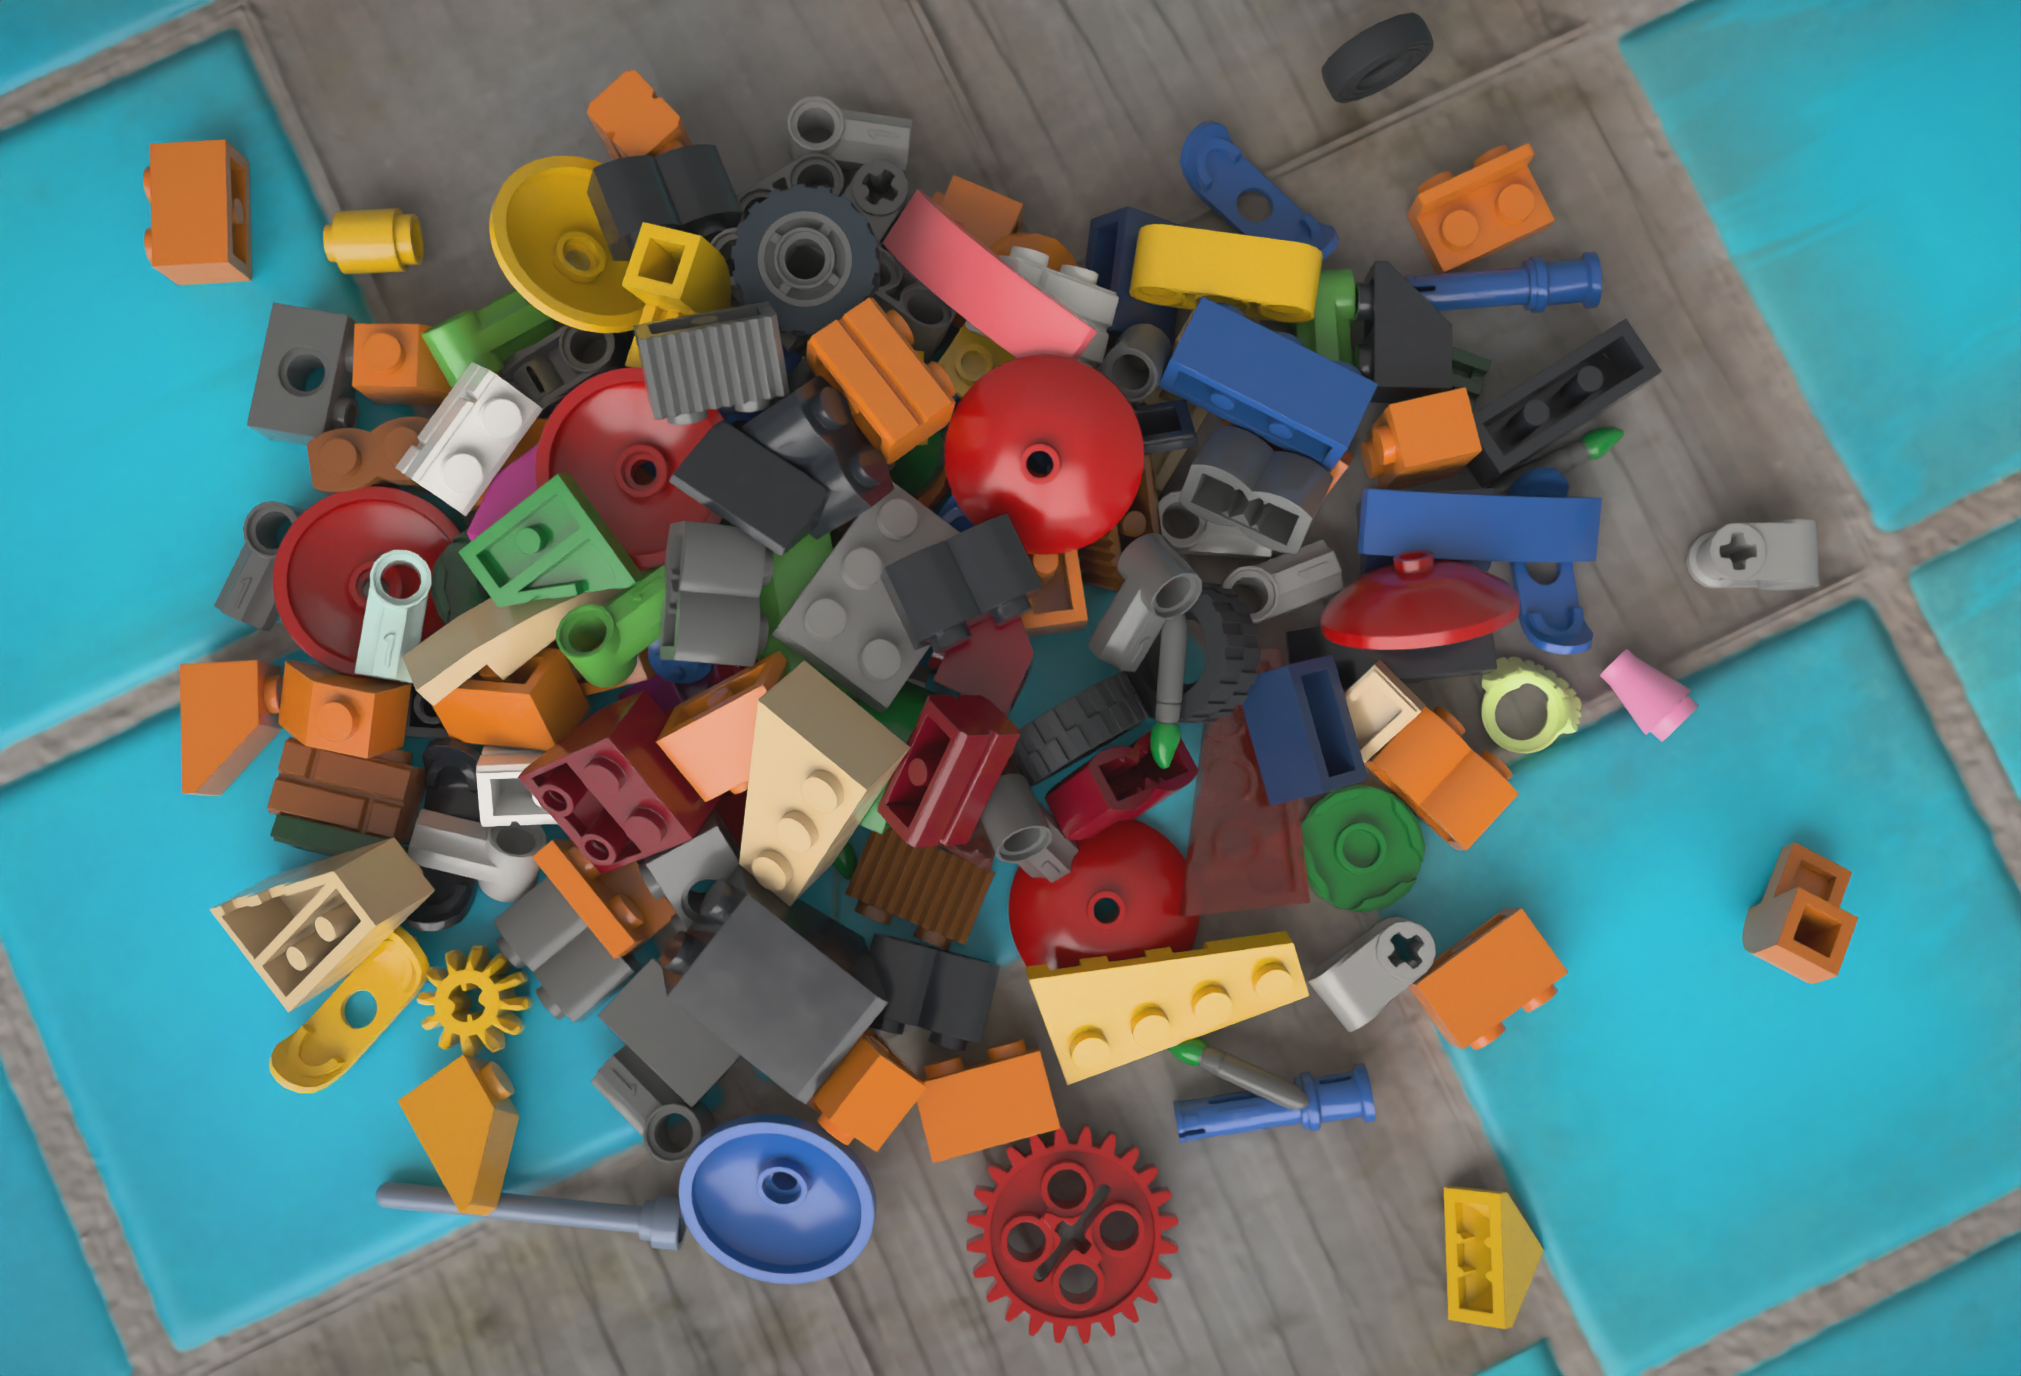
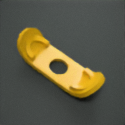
M398 926L350 973L304 1025L275 1045L269 1059V1069L278 1083L284 1088L297 1093H315L338 1080L358 1061L426 983V972L429 969L428 957L419 946L417 938L410 935L403 927ZM365 990L375 998L377 1011L369 1025L357 1029L348 1023L345 1016V1006L348 999L354 993Z

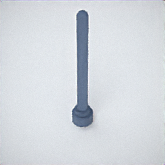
M385 1182L378 1187L375 1194L377 1203L381 1207L390 1209L639 1233L640 1240L650 1241L651 1247L656 1249L679 1251L683 1245L687 1228L682 1216L679 1196L659 1195L656 1201L646 1200L643 1206L501 1192L497 1208L487 1216L460 1213L446 1187Z

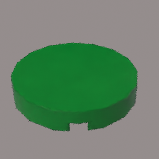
M1354 785L1334 790L1312 804L1298 826L1295 844V856L1300 875L1315 896L1337 909L1363 913L1390 907L1410 892L1418 878L1416 876L1420 871L1425 851V843L1419 821L1405 802L1382 789L1364 785Z

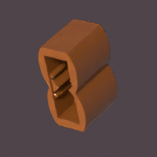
M413 416L401 417L387 421L371 432L356 428H341L316 436L307 443L313 488L327 496L338 492L359 490L368 486L394 488L413 495L433 494L395 468L411 445L418 446L420 442L417 437L430 419Z

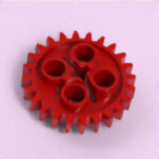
M1061 1123L1060 1129L1054 1130V1142L1045 1144L1039 1134L1031 1136V1151L1025 1154L1010 1142L1006 1145L1008 1158L1011 1162L1008 1169L991 1161L987 1165L988 1173L996 1182L995 1187L975 1186L973 1195L987 1205L986 1210L969 1211L967 1215V1223L984 1230V1233L967 1239L966 1247L967 1251L986 1253V1257L973 1267L974 1278L994 1276L995 1280L986 1291L987 1301L990 1303L1007 1296L1010 1300L1005 1311L1006 1321L1011 1322L1025 1311L1030 1314L1028 1322L1029 1335L1034 1337L1044 1322L1052 1323L1055 1343L1060 1344L1068 1326H1077L1083 1344L1089 1343L1091 1324L1100 1322L1110 1337L1115 1336L1113 1316L1119 1312L1133 1323H1137L1139 1317L1133 1301L1140 1297L1147 1302L1156 1304L1159 1299L1154 1288L1149 1283L1151 1277L1170 1280L1172 1276L1170 1269L1159 1260V1255L1178 1253L1179 1249L1176 1241L1163 1236L1161 1231L1179 1224L1176 1214L1158 1211L1157 1209L1172 1197L1168 1187L1152 1189L1148 1187L1159 1172L1156 1165L1151 1163L1136 1170L1134 1164L1140 1152L1138 1146L1133 1143L1123 1152L1117 1154L1114 1152L1116 1134L1111 1130L1104 1135L1099 1145L1092 1143L1089 1124L1083 1123L1076 1140L1067 1139L1066 1132ZM1063 1169L1074 1170L1085 1180L1081 1194L1069 1201H1062L1053 1197L1048 1190L1050 1178L1057 1171ZM1103 1184L1110 1187L1109 1194L1096 1205L1083 1222L1086 1239L1082 1243L1077 1239H1070L1057 1256L1052 1269L1046 1277L1041 1280L1034 1277L1035 1270L1048 1259L1061 1242L1058 1224L1061 1221L1071 1226L1075 1224L1087 1208L1099 1186ZM1114 1211H1125L1136 1219L1133 1233L1122 1241H1111L1100 1232V1224L1103 1218ZM1023 1222L1033 1223L1044 1232L1045 1239L1037 1250L1023 1253L1015 1250L1010 1245L1007 1236L1010 1230L1017 1224ZM1074 1264H1084L1096 1273V1280L1093 1286L1080 1294L1065 1290L1059 1282L1063 1271Z

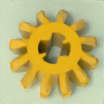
M486 945L473 946L468 958L459 949L447 952L445 955L447 969L436 966L430 967L426 972V977L437 987V990L419 993L416 999L419 1004L434 1005L435 1014L427 1016L422 1021L421 1026L425 1030L443 1026L444 1030L439 1037L438 1046L446 1050L452 1048L460 1041L463 1054L470 1057L478 1055L483 1044L491 1052L505 1048L503 1031L508 1034L517 1035L522 1033L525 1028L522 1020L512 1013L513 1010H526L531 1008L533 1004V999L528 996H516L514 989L524 985L529 980L527 973L522 971L506 976L505 974L511 963L503 953H499L490 961V953ZM480 988L482 992L479 995L478 1001L485 1006V1010L471 1013L469 1009L472 1006L473 1000L466 995L467 990Z

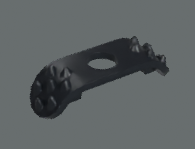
M435 739L429 742L422 755L426 773L424 809L481 823L476 765L482 754L473 747L457 740ZM420 866L424 877L435 891L405 919V924L415 930L438 931L460 923L469 913L474 903L478 879Z

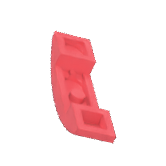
M917 189L883 241V244L890 253L935 295L1016 358L1048 354L1078 360L1098 331L1056 297L1039 289L965 230V225L927 194Z

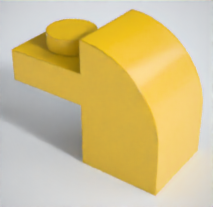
M645 222L642 223L622 282L624 288L645 303L639 324L731 307L729 269L723 255L700 235ZM635 336L625 366L628 368H642Z

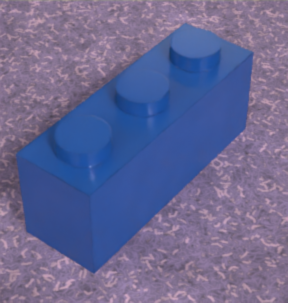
M1203 296L1158 387L1290 453L1304 456L1318 463L1328 472L1332 471L1348 449L1378 386L1377 383L1363 377L1361 372L1353 365L1343 361H1331L1305 348L1304 344L1295 336L1285 332H1273L1247 319L1246 315L1237 307L1227 303H1215Z

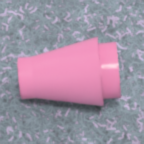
M1628 649L1623 651L1600 675L1613 689L1644 735L1651 732L1661 742L1699 707L1687 695L1691 689L1637 658Z

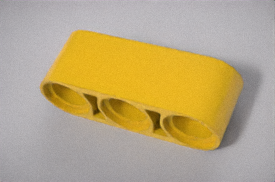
M1165 224L1146 225L1141 227L1138 232L1129 293L1135 299L1145 303L1196 310L1203 296L1215 303L1233 305L1240 309L1247 318L1284 323H1304L1311 321L1315 315L1323 254L1322 251L1314 246L1293 241Z

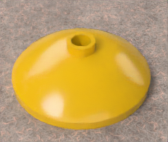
M550 156L536 159L523 165L504 182L494 200L490 213L489 233L491 244L498 264L506 278L522 297L535 308L565 325L596 333H620L633 330V325L639 324L645 303L622 286L630 261L613 260L587 194L593 168L604 163L577 156Z

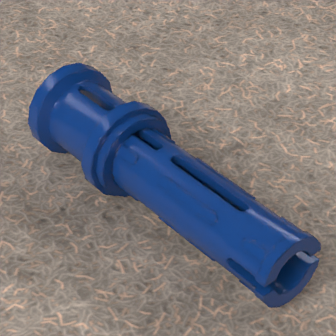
M1595 251L1582 253L1580 259L1545 262L1542 256H1532L1529 260L1523 261L1521 267L1418 276L1411 274L1404 277L1438 312L1523 305L1526 311L1530 310L1532 313L1544 312L1546 306L1582 303L1585 309L1598 307L1602 294L1601 264Z
M1364 1063L1354 1064L1350 1072L1313 1077L1309 1071L1299 1073V1076L1294 1077V1083L1292 1084L1298 1086L1309 1099V1105L1301 1110L1288 1109L1277 1105L1248 1090L1200 1099L1173 1101L1180 1143L1301 1124L1303 1129H1309L1310 1132L1318 1131L1322 1123L1361 1117L1365 1123L1375 1122L1374 1100L1367 1068Z

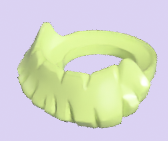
M1502 657L1496 660L1497 670L1483 675L1482 687L1485 689V693L1481 702V721L1488 736L1500 747L1515 753H1533L1551 745L1558 735L1577 731L1576 724H1579L1580 720L1578 718L1581 717V701L1576 696L1577 693L1574 689L1569 688L1567 681L1557 678L1556 673L1552 670H1544V666L1540 664L1535 665L1531 660L1523 662L1518 657H1509V659ZM1529 683L1540 688L1547 696L1545 703L1546 721L1543 728L1533 737L1522 740L1513 739L1503 734L1497 726L1495 719L1496 706L1501 697L1507 692L1519 688L1522 684Z

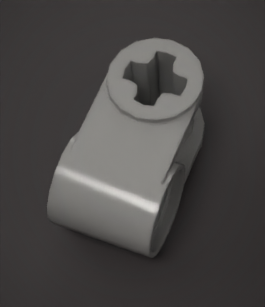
M1793 519L1765 523L1727 524L1715 532L1703 534L1692 541L1687 549L1685 559L1688 573L1694 581L1703 587L1714 589L1759 588L1760 590L1781 591L1817 587L1820 585L1817 522L1814 520ZM1720 553L1730 554L1731 559L1721 558Z
M1399 916L1386 917L1378 921L1353 943L1326 959L1310 974L1307 981L1348 1032H1352L1374 1019L1391 1003L1393 998L1429 970L1436 955L1435 942L1429 931L1420 924ZM1395 934L1406 939L1413 938L1406 945L1411 955L1405 961L1395 956L1388 958L1395 950L1390 941Z

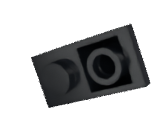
M1375 261L1364 282L1356 283L1354 314L1355 321H1364V344H1356L1353 366L1361 372L1363 377L1378 384L1370 403H1398L1450 391L1452 389V324L1388 261Z

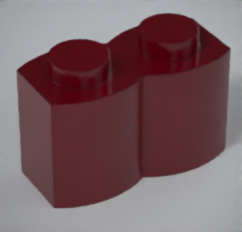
M1150 731L1128 747L1116 746L1099 752L1055 784L1047 792L1045 800L1065 838L1070 840L1092 838L1117 821L1131 820L1143 815L1192 782L1199 769L1182 738L1180 737V742L1175 750L1170 766L1166 769L1160 768L1154 761L1150 747Z

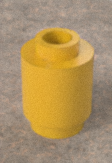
M399 208L336 211L332 224H326L324 227L323 242L326 256L331 263L337 262L339 269L345 275L406 272L409 265H420L423 262V233L416 214H403Z

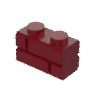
M928 695L917 719V725L913 728L906 743L910 749L892 774L877 806V812L906 844L914 848L938 846L939 842L945 846L967 844L1008 759L1014 751V747L1020 737V729L989 699L982 695H959L958 698L952 695Z

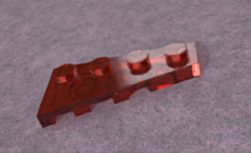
M1280 648L1261 649V660L1258 661L1256 668L1258 674L1282 667ZM1237 705L1233 709L1234 713L1226 718H1216V722L1203 723L1198 762L1199 771L1196 778L1179 916H1195L1310 903L1298 799L1270 806L1242 705Z

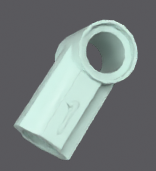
M392 550L383 554L374 562L370 572V586L354 674L413 683L402 656L421 642L428 596L432 585L431 571L426 561L418 554L408 550ZM395 565H406L414 569L418 573L421 582L419 590L407 599H396L389 596L381 586V578L388 568Z

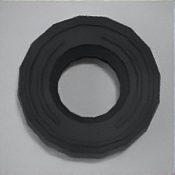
M1413 12L1386 19L1360 32L1336 50L1321 68L1322 77L1330 95L1336 102L1344 104L1358 101L1391 86L1413 71L1432 52L1434 46L1432 34L1422 17Z

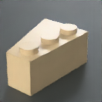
M805 660L758 699L739 864L753 875L763 887L771 890L788 906H791L833 864L910 749L907 744Z
M393 837L269 876L209 910L289 1013L346 978L435 890L424 877L417 862L407 855Z

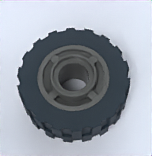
M805 184L792 185V188L781 191L779 188L768 193L769 197L760 204L756 202L748 210L750 214L744 223L740 221L735 232L738 236L736 245L731 248V259L735 265V271L732 274L735 285L739 287L742 294L741 297L747 305L766 301L770 303L777 314L780 333L795 335L800 339H810L812 335L836 319L840 320L845 313L866 299L872 298L875 291L878 292L881 282L880 267H882V259L878 241L869 221L863 212H860L854 206L851 200L844 195L839 197L833 194L831 189L818 185L817 188H808ZM816 247L825 254V264L822 271L816 277L807 280L794 277L790 269L793 255L801 248Z

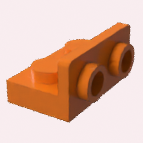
M1526 143L1511 151L1506 144L1500 145L1478 157L1473 162V169L1454 177L1452 171H1445L1433 176L1418 187L1419 195L1414 200L1406 216L1436 274L1459 271L1540 233L1553 224L1555 219L1527 166L1535 156L1530 143Z
M571 839L551 840L532 856L614 959L632 955L672 921L671 916L676 914L666 896L656 900L641 876L639 865L641 864L639 861L601 874L583 856L580 849Z

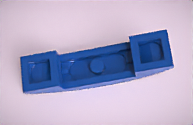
M1362 488L1358 553L1395 556L1403 552L1425 550L1433 552L1434 559L1507 562L1596 561L1602 498Z

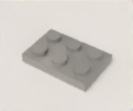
M894 482V490L856 517L771 634L879 713L888 708L930 647L928 645L914 650L880 578L884 567L921 549L946 541L960 533Z

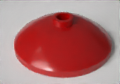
M1048 354L1029 355L1010 360L993 368L975 382L963 396L953 413L947 430L944 455L945 469L952 494L958 506L974 526L1008 513L1026 553L1038 555L1061 554L1083 548L1095 542L1114 528L1124 517L1141 483L1144 467V441L1141 427L1132 405L1119 387L1105 374L1073 358ZM1035 451L1048 453L1053 459V469L1045 474L1034 472L1029 466V455Z
M622 368L599 374L586 380L567 394L548 418L539 439L536 453L537 489L557 474L569 472L638 569L665 566L666 547L671 523L690 521L721 525L724 521V518L670 483V479L674 471L705 434L719 421L725 420L718 409H708V417L706 419L686 425L670 424L667 417L663 420L654 419L647 398L642 368ZM645 462H652L656 467V478L648 485H640L636 479L637 468Z
M368 486L354 491L338 492L318 501L301 514L289 528L279 546L274 562V599L285 628L306 654L325 667L341 674L373 678L354 674L367 603V596L364 594L363 589L366 583L370 581V572L374 562L383 554L392 550L411 551L426 561L431 571L432 582L435 562L441 552L443 554L446 547L453 543V539L461 533L453 522L434 505L416 495L394 488ZM395 565L388 568L381 578L389 587L388 595L396 599H407L413 596L421 585L418 573L406 565ZM431 589L428 596L421 642L445 626L439 620Z
M1408 551L1395 555L1393 557L1394 564L1365 573L1335 595L1321 612L1320 623L1321 632L1325 638L1347 647L1372 650H1405L1435 647L1481 637L1509 625L1520 614V597L1518 592L1505 580L1471 564L1454 560L1434 559L1433 552Z
M1136 819L1117 821L1092 838L1075 840L1079 851L1071 862V872L1054 882H1050L1047 878L1043 877L1032 878L1020 866L1016 871L1009 896V923L1017 951L1027 967L1048 964L1049 969L1054 970L1080 966L1079 959L1107 956L1108 961L1112 962L1145 957L1144 950L1170 947L1173 953L1191 951L1199 925L1200 904L1197 886L1191 869L1185 858L1168 838ZM1105 897L1113 899L1118 906L1117 917L1109 923L1099 922L1093 912L1096 902Z

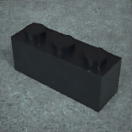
M1625 318L1473 414L1482 451L1467 466L1481 488L1489 485L1632 395L1662 372L1628 320Z

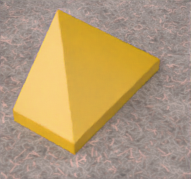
M1457 1186L1444 1187L1448 1320L1501 1329L1511 1328L1516 1320L1544 1249L1507 1192Z

